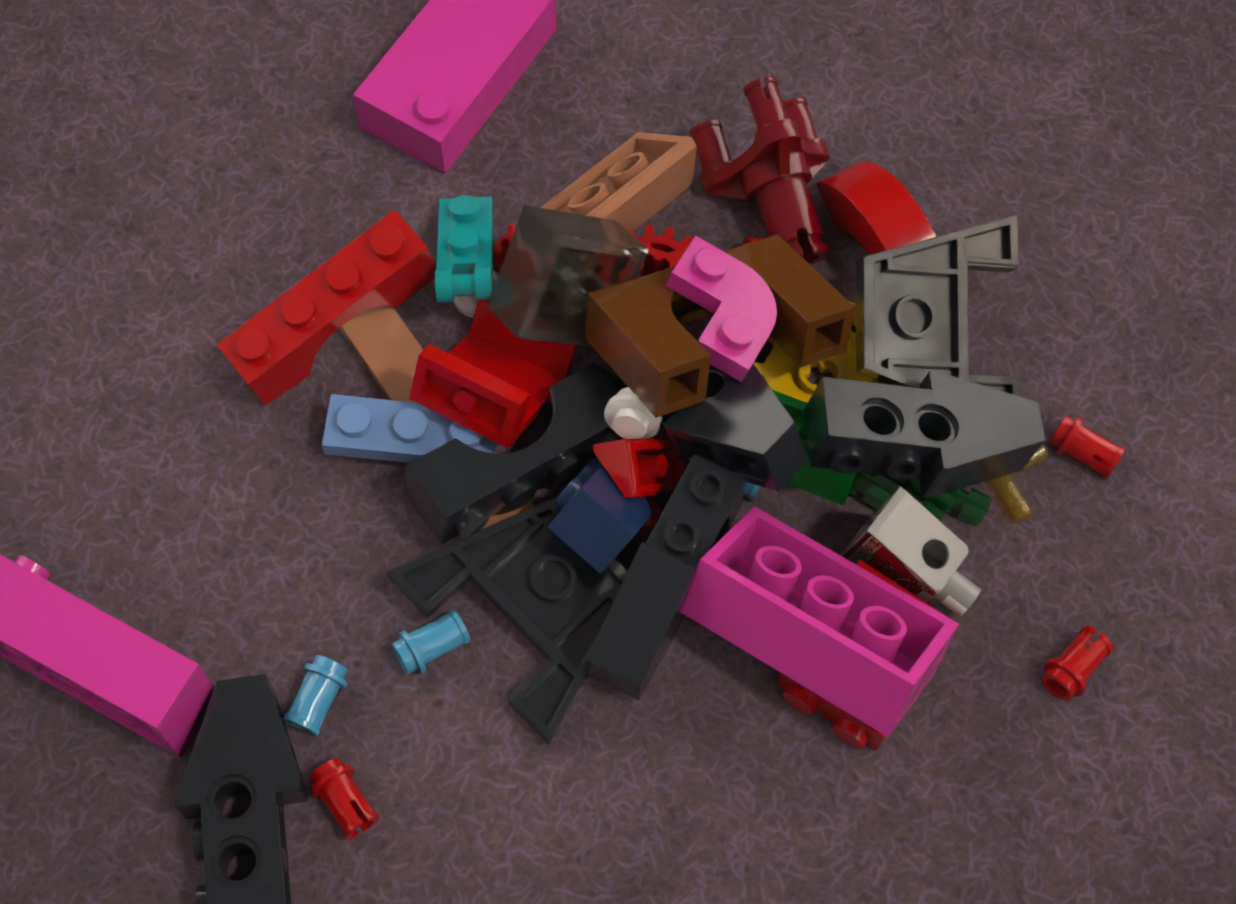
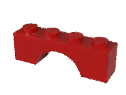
M394 209L220 341L217 346L266 406L311 374V367L316 354L325 341L338 328L366 310L378 306L399 307L435 279L437 267L426 244Z

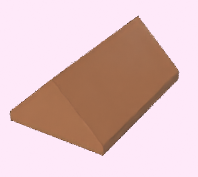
M637 132L522 222L524 225L546 226L545 238L558 243L559 259L576 275H579L593 264L598 257L603 256L607 252V243L610 240L618 243L622 241L625 230L630 229L634 231L693 184L697 146L692 137Z

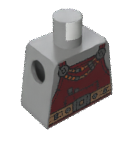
M899 487L870 515L840 555L854 564H857L861 559L926 603L936 598L959 617L969 609L981 592L979 587L957 571L969 553L968 546L902 487Z

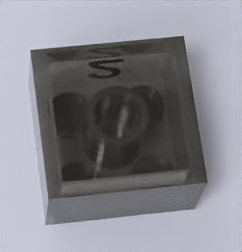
M524 205L488 308L517 338L593 347L585 339L588 293L638 278L649 249L616 220Z

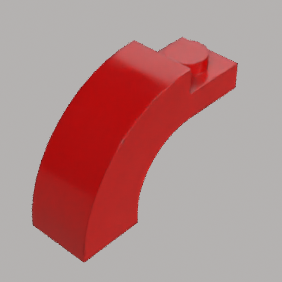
M860 161L816 182L830 218L838 231H846L855 237L869 255L937 237L925 214L907 189L890 172L873 162Z

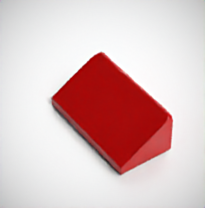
M669 437L622 439L592 445L595 455L625 498L673 494L688 466L679 461Z

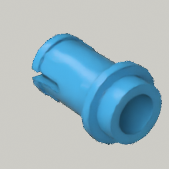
M451 609L447 614L410 633H407L405 630L399 632L400 639L391 643V646L403 670L408 675L416 670L420 674L426 672V664L471 641L462 619L454 609Z
M316 655L312 664H305L303 670L306 672L303 683L288 713L283 718L287 724L314 736H318L321 724L339 688L345 690L348 682L344 679L348 669L338 662L321 655Z

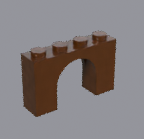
M778 234L724 251L751 267L769 286L777 309L776 322L769 336L800 367L847 352L855 306ZM676 266L588 293L585 339L632 392L637 395L639 400L655 418L706 400L711 355L682 324L697 318L711 317L714 314L665 286Z

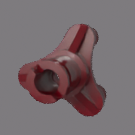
M764 77L766 85L762 87L760 78L749 82L743 88L758 130L754 134V143L742 155L732 160L721 121L719 122L717 119L708 120L690 129L689 134L697 146L696 151L703 169L699 177L704 192L708 196L756 202L767 236L771 237L778 234L810 265L815 264L829 255V249L827 244L821 241L824 234L807 184L830 159V154L825 140L817 136L807 107L806 98L796 97L783 102L776 77Z

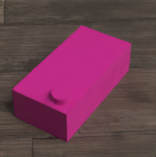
M429 0L354 92L353 98L359 127L446 174L557 30L556 0Z
M755 506L700 559L681 610L682 614L888 738L934 676L959 626V623Z
M0 554V657L181 758L201 728L214 691V686L201 666L49 582L50 573L31 559L19 555L16 561L13 562Z

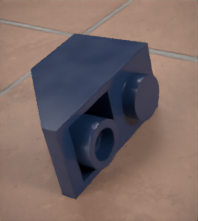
M594 457L553 502L561 511L547 528L601 574L653 513L646 497L625 498L599 459Z

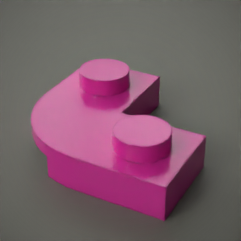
M695 235L672 271L665 286L714 314L698 342L711 355L710 364L742 382L775 325L777 316L776 302L769 286L756 271Z

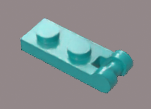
M463 195L456 198L439 199L437 268L435 270L437 303L454 302L455 296H475L476 301L493 300L492 197Z

